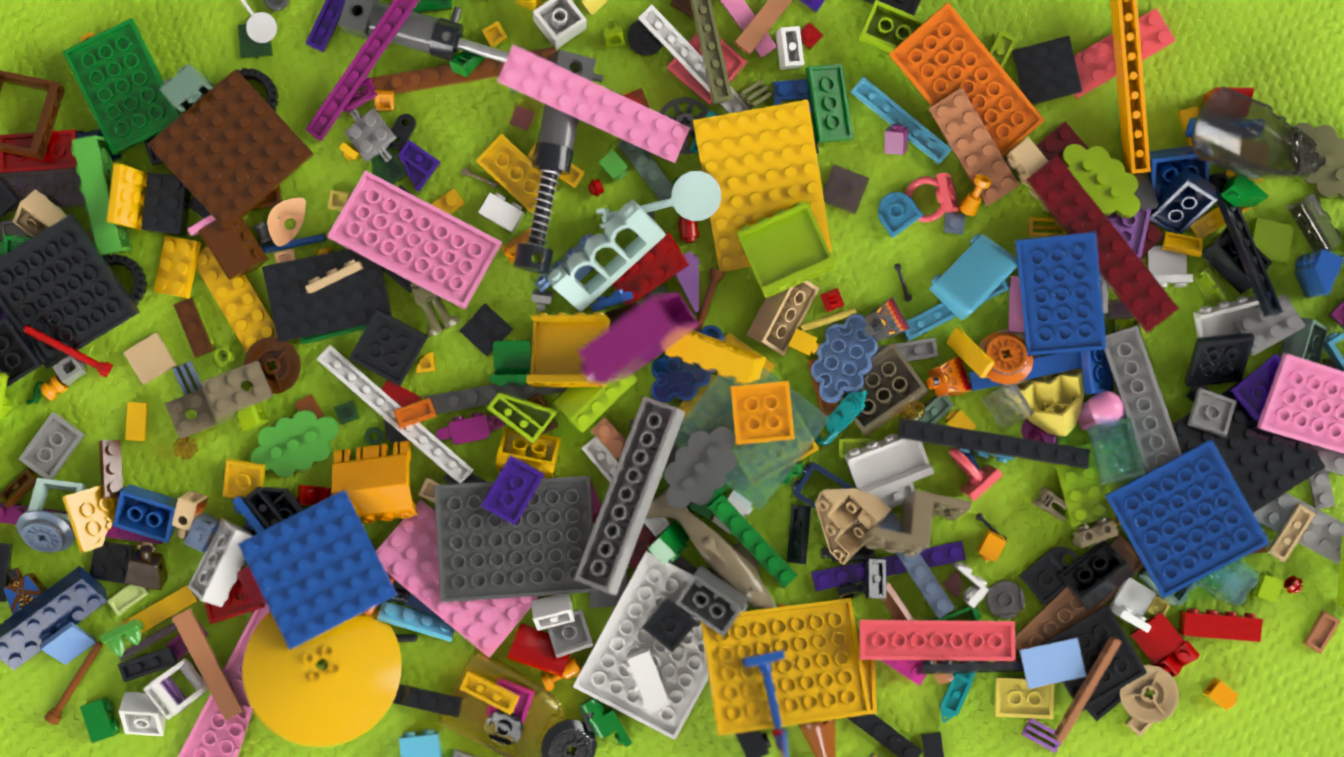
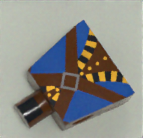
M15 568L7 573L13 583L4 587V592L12 615L47 590L34 573L23 576L19 568Z

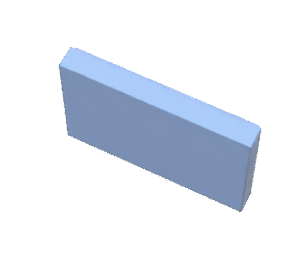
M1076 637L1019 650L1028 689L1086 677L1078 638Z

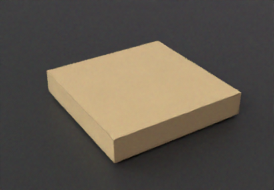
M157 332L123 352L143 385L148 384L177 366V363Z

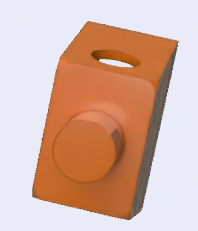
M959 356L929 370L930 378L926 380V385L929 389H934L938 397L959 396L972 390L962 359Z

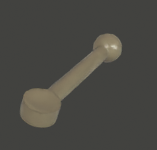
M463 168L461 171L464 176L474 177L492 185L493 188L499 186L497 181H490L469 172L467 168Z

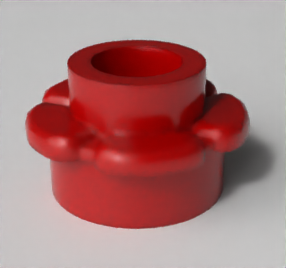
M591 179L588 189L591 195L599 197L600 194L604 193L603 185L599 179Z
M1290 576L1284 582V587L1289 594L1293 592L1298 593L1303 587V581L1296 576Z

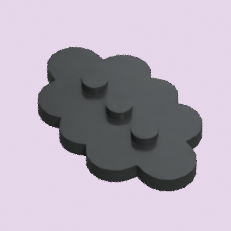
M720 426L715 428L710 434L705 431L693 432L688 438V445L682 446L676 451L675 462L670 463L664 471L665 480L671 485L666 494L667 502L671 507L682 509L691 501L697 505H704L712 499L713 490L724 486L726 482L725 474L734 470L737 463L735 454L730 450L734 444L735 437L729 428Z

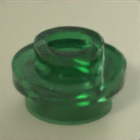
M371 427L366 430L364 439L369 445H378L382 443L384 434L380 428ZM373 433H376L378 435V438L376 440H373L371 438V435Z

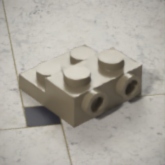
M1104 517L1095 520L1096 524L1078 526L1077 530L1073 531L1074 537H1071L1073 545L1084 548L1119 535L1114 520Z

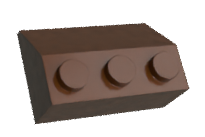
M243 218L238 220L227 231L217 220L198 231L228 280L256 271L268 260Z

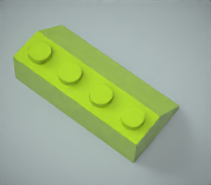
M632 374L626 379L607 383V387H568L553 403L583 433L638 379Z

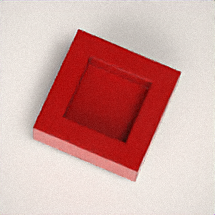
M810 22L800 31L801 42L809 50L823 37V34Z

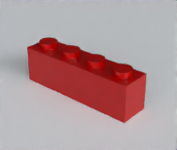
M1187 608L1186 611L1180 610L1178 633L1183 636L1261 642L1263 619L1256 617L1255 613L1244 612V616H1240L1234 611H1225V614H1218V610L1206 609V613L1198 612L1199 609Z

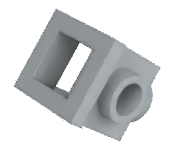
M69 355L54 365L53 369L60 380L70 386L72 382L87 373L85 370L87 364Z

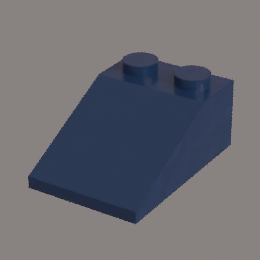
M1185 168L1172 180L1159 199L1158 207L1151 211L1149 220L1168 232L1182 234L1218 200L1216 186Z

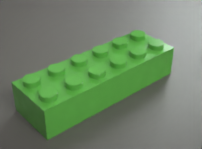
M90 136L72 140L71 150L77 160L76 172L82 182L80 190L85 195L86 203H84V207L90 217L89 229L94 235V246L101 255L132 251L127 227L107 222L113 163L105 138Z

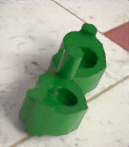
M796 462L789 471L780 475L779 482L790 484L792 476L801 475L803 462Z

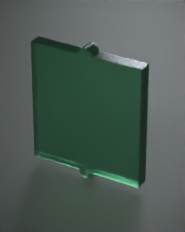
M246 24L238 25L241 58L255 57L258 59L263 56H273L272 40L266 43L255 42L249 37Z

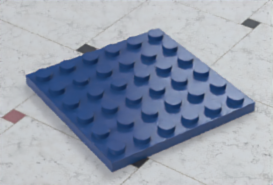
M1211 439L1105 495L1162 598L1270 544Z
M346 490L238 543L290 650L398 595Z

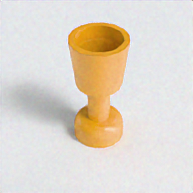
M977 174L975 176L974 183L976 187L973 193H968L959 205L960 211L969 216L977 214L981 203L980 194L983 189H988L992 183L991 179L985 175Z
M573 657L567 662L562 677L544 674L541 676V679L546 689L550 691L554 689L555 682L564 677L568 680L578 676L582 668L577 659Z

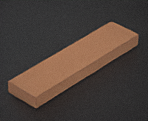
M768 0L734 44L750 55L793 0Z

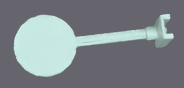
M690 171L682 175L675 182L670 199L640 207L647 213L674 206L675 210L683 218L691 221H703L711 217L718 210L721 202V189L718 182L710 174L702 171ZM606 208L596 210L597 214L603 215L601 216L602 222L606 224L613 217L620 215L617 210L611 212ZM606 224L600 225L601 229H605Z

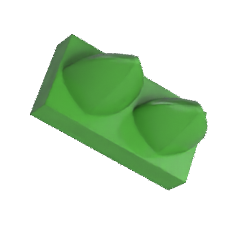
M134 619L100 635L102 643L108 645L115 655L122 657L125 649L124 637L133 645L138 646L142 635L141 629L145 627L141 620Z

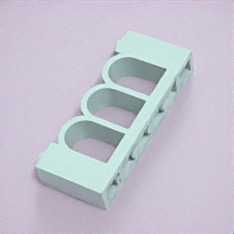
M633 199L622 207L618 212L619 216L613 217L605 225L604 234H597L589 238L585 244L584 252L571 255L566 260L564 267L560 265L547 277L552 287L580 312L666 236L661 227ZM630 228L639 236L623 250L614 241V238L620 230ZM611 247L619 254L603 267L594 259V256L599 249ZM591 265L599 273L587 284L583 285L574 277V274L581 266Z

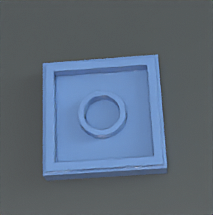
M69 622L39 644L42 651L66 665L94 645L96 639L74 623Z

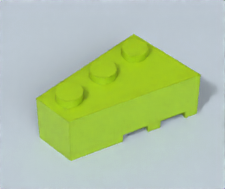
M502 391L496 395L487 407L488 410L532 443L536 442L558 413V410Z

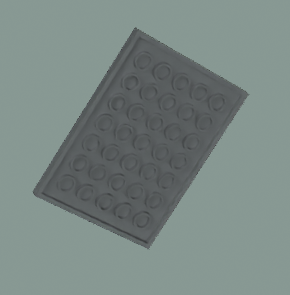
M590 476L542 478L516 525L481 506L495 481L434 485L441 603L597 592L596 588L574 579L593 531Z

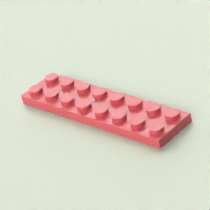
M859 620V659L1015 661V621Z

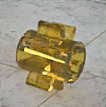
M189 436L183 439L178 438L176 443L173 444V451L176 457L181 455L182 460H187L194 457L195 452H198V445L195 438L191 440Z

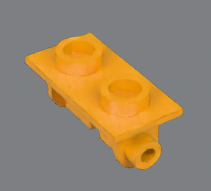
M531 229L526 230L501 247L511 264L515 260L518 243L527 244L526 242H529L530 236L528 234L531 233Z

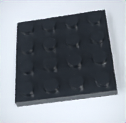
M1108 605L1103 606L1040 643V645L1075 637L1078 638L1087 677L1109 637L1112 636L1121 641L1119 648L1082 711L1147 673ZM1086 677L1062 682L1072 700Z

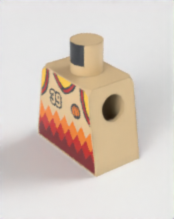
M191 490L178 498L172 525L178 527L176 534L178 537H187L194 520L203 514L209 496Z

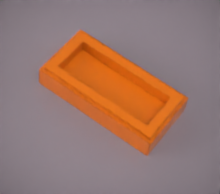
M430 397L393 410L400 429L437 416Z

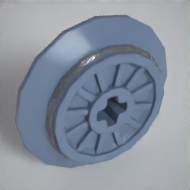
M27 511L19 516L16 523L18 533L25 543L40 552L63 551L69 548L75 539L74 531L68 522L48 511Z

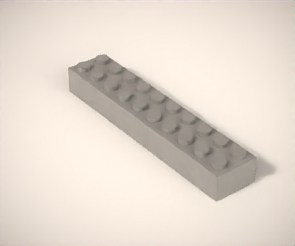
M643 397L574 578L575 580L604 592L617 595L686 412L662 402Z

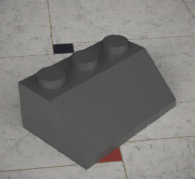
M700 566L679 596L676 604L724 637L749 598L703 566Z

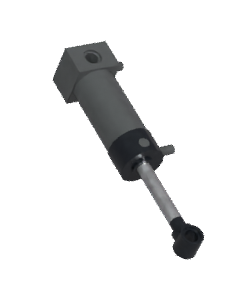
M345 0L338 25L347 34L368 39L391 4L379 0ZM457 6L454 7L451 20L442 17L438 19L412 11L391 41L392 43L429 53L432 56L449 61L458 54L459 50L503 63L506 62L509 52L462 39L464 27L458 23L462 9Z

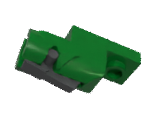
M593 697L580 705V710L589 732H595L596 735L604 738L616 731L617 733L614 736L619 745L623 743L625 747H628L632 744L612 708L605 712L606 708L599 700Z

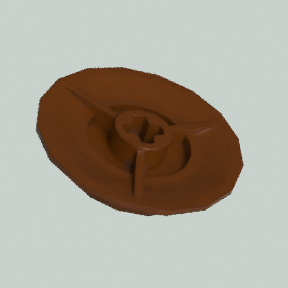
M276 337L263 338L254 343L246 353L244 366L258 361L272 394L285 392L299 378L301 370L300 356L294 346L287 341L278 342ZM275 361L277 369L271 370L272 366L269 363Z

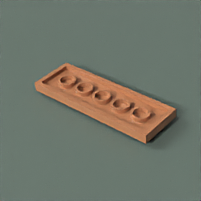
M962 87L928 107L930 114L974 188L976 187L974 178L977 174L985 175L991 179L990 187L983 189L980 194V198L985 206L992 204L1020 186Z

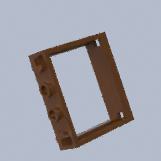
M0 70V92L4 82L48 91L31 148L0 143V151L44 160L65 89L59 82Z

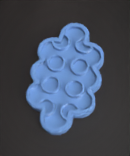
M862 314L849 316L844 325L833 324L829 326L825 331L826 341L822 342L817 348L818 359L811 366V375L816 382L820 383V397L827 403L838 402L843 397L844 392H858L864 384L863 375L867 374L872 368L870 357L875 355L878 345L874 336L866 334L865 327L867 323L865 316Z

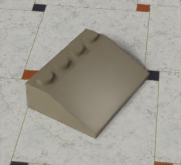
M894 342L871 358L872 368L867 374L863 375L864 384L858 391H867L864 401L865 408L855 417L854 421L866 437L929 393ZM844 392L840 401L842 402L849 393Z

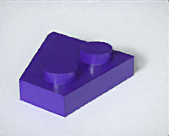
M410 140L407 141L398 154L418 192L422 190L441 163Z

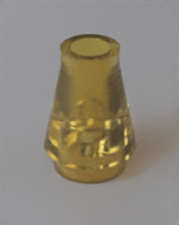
M912 401L899 414V419H921L925 414V406L919 401Z

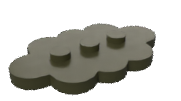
M1303 122L1293 126L1289 131V140L1294 146L1289 153L1290 164L1295 169L1301 170L1303 181L1307 184H1313L1319 196L1331 198L1338 194L1344 199V139L1337 138V132L1329 125H1320L1314 129L1310 124Z

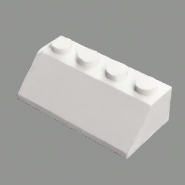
M221 518L188 588L200 600L222 607L229 597L232 585L237 581V572L240 571L246 562L238 543L254 535L248 530Z

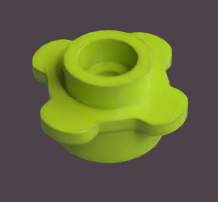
M223 345L222 348L214 350L212 353L219 367H224L226 363L234 362L235 355L231 353L229 345Z

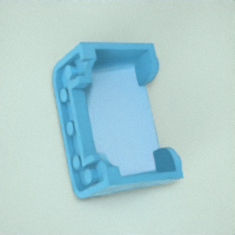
M976 234L969 241L971 243L970 247L941 276L937 274L930 281L932 285L928 288L961 321L973 313L1018 266V260L1014 255L984 234L980 236Z

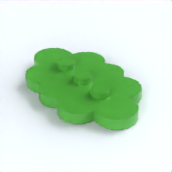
M306 409L300 410L294 417H282L275 426H266L260 431L258 435L260 446L253 450L251 462L266 464L265 471L272 468L275 474L280 477H289L297 469L307 470L313 465L314 461H324L329 457L332 449L330 441L339 433L338 422L330 416L317 418L314 412Z

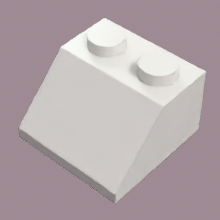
M125 692L119 709L125 734L164 736L166 717L147 693Z

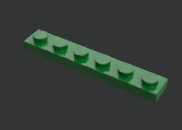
M722 493L707 506L783 588L798 576Z

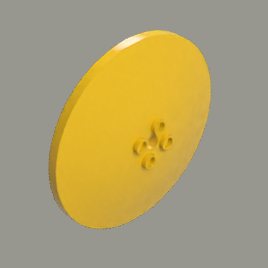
M376 609L370 617L361 613L291 650L270 611L252 633L243 660L245 692L251 707L263 724L275 734L288 741L312 747L339 745L361 736L375 726L386 714L395 699L402 670L400 647L396 635L389 623L377 620L379 611ZM319 660L327 661L328 665L324 670L316 667Z

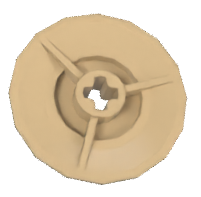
M1143 665L1147 673L1120 689L1121 703L1127 713L1138 721L1145 723L1161 722L1171 716L1177 707L1179 698L1177 684L1172 676L1161 667ZM1145 689H1148V691H1153V695H1151V700L1149 699V697H1144V694L1146 693Z

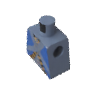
M207 513L197 517L187 534L184 544L205 553L220 519Z

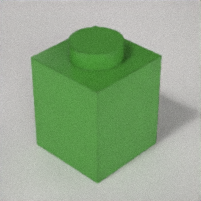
M614 150L599 161V165L614 182L617 179L619 181L628 174L626 172L629 170L628 166Z

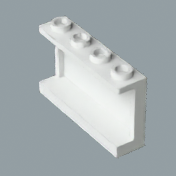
M1248 296L1239 297L1234 302L1224 301L1218 303V306H1205L1199 308V311L1193 312L1197 336L1209 337L1239 334L1233 322L1260 307L1256 296L1249 298Z
M895 434L887 435L884 440L878 442H869L863 448L851 449L844 455L856 489L875 496L934 474L922 442L899 439Z

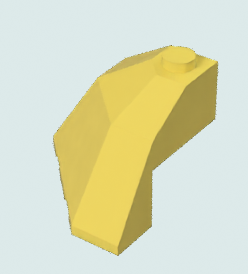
M1079 368L1037 377L1017 385L1012 384L1008 388V393L1030 422L1048 434L1060 437L1067 436L1076 426L1083 406L1085 391L1083 387V370Z

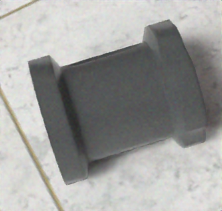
M267 221L253 227L257 231L261 246L273 242L268 230Z

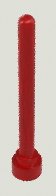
M30 326L23 327L24 333L96 368L99 375L107 378L113 367V364L107 361L99 362Z

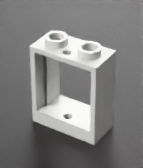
M185 658L152 681L144 691L166 719L169 720L204 694L208 687L203 677L195 670V666ZM180 669L197 692L177 705L160 683Z

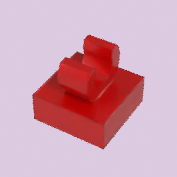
M838 288L819 295L826 313L845 306Z

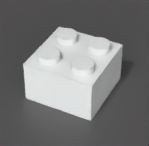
M549 0L533 11V21L555 49H558L587 29V19L572 0Z

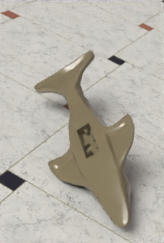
M668 484L663 493L653 498L646 518L666 517L676 519L681 523L694 546L708 564L711 573L749 598L747 603L757 610L776 608L771 595L759 576V562L741 542L732 545L693 515L687 506L682 509L671 507L666 499L667 491L671 485Z

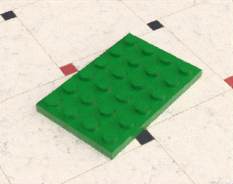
M133 18L63 51L112 155L115 156L160 134L181 116L178 109L172 105L160 90L163 87L164 80Z

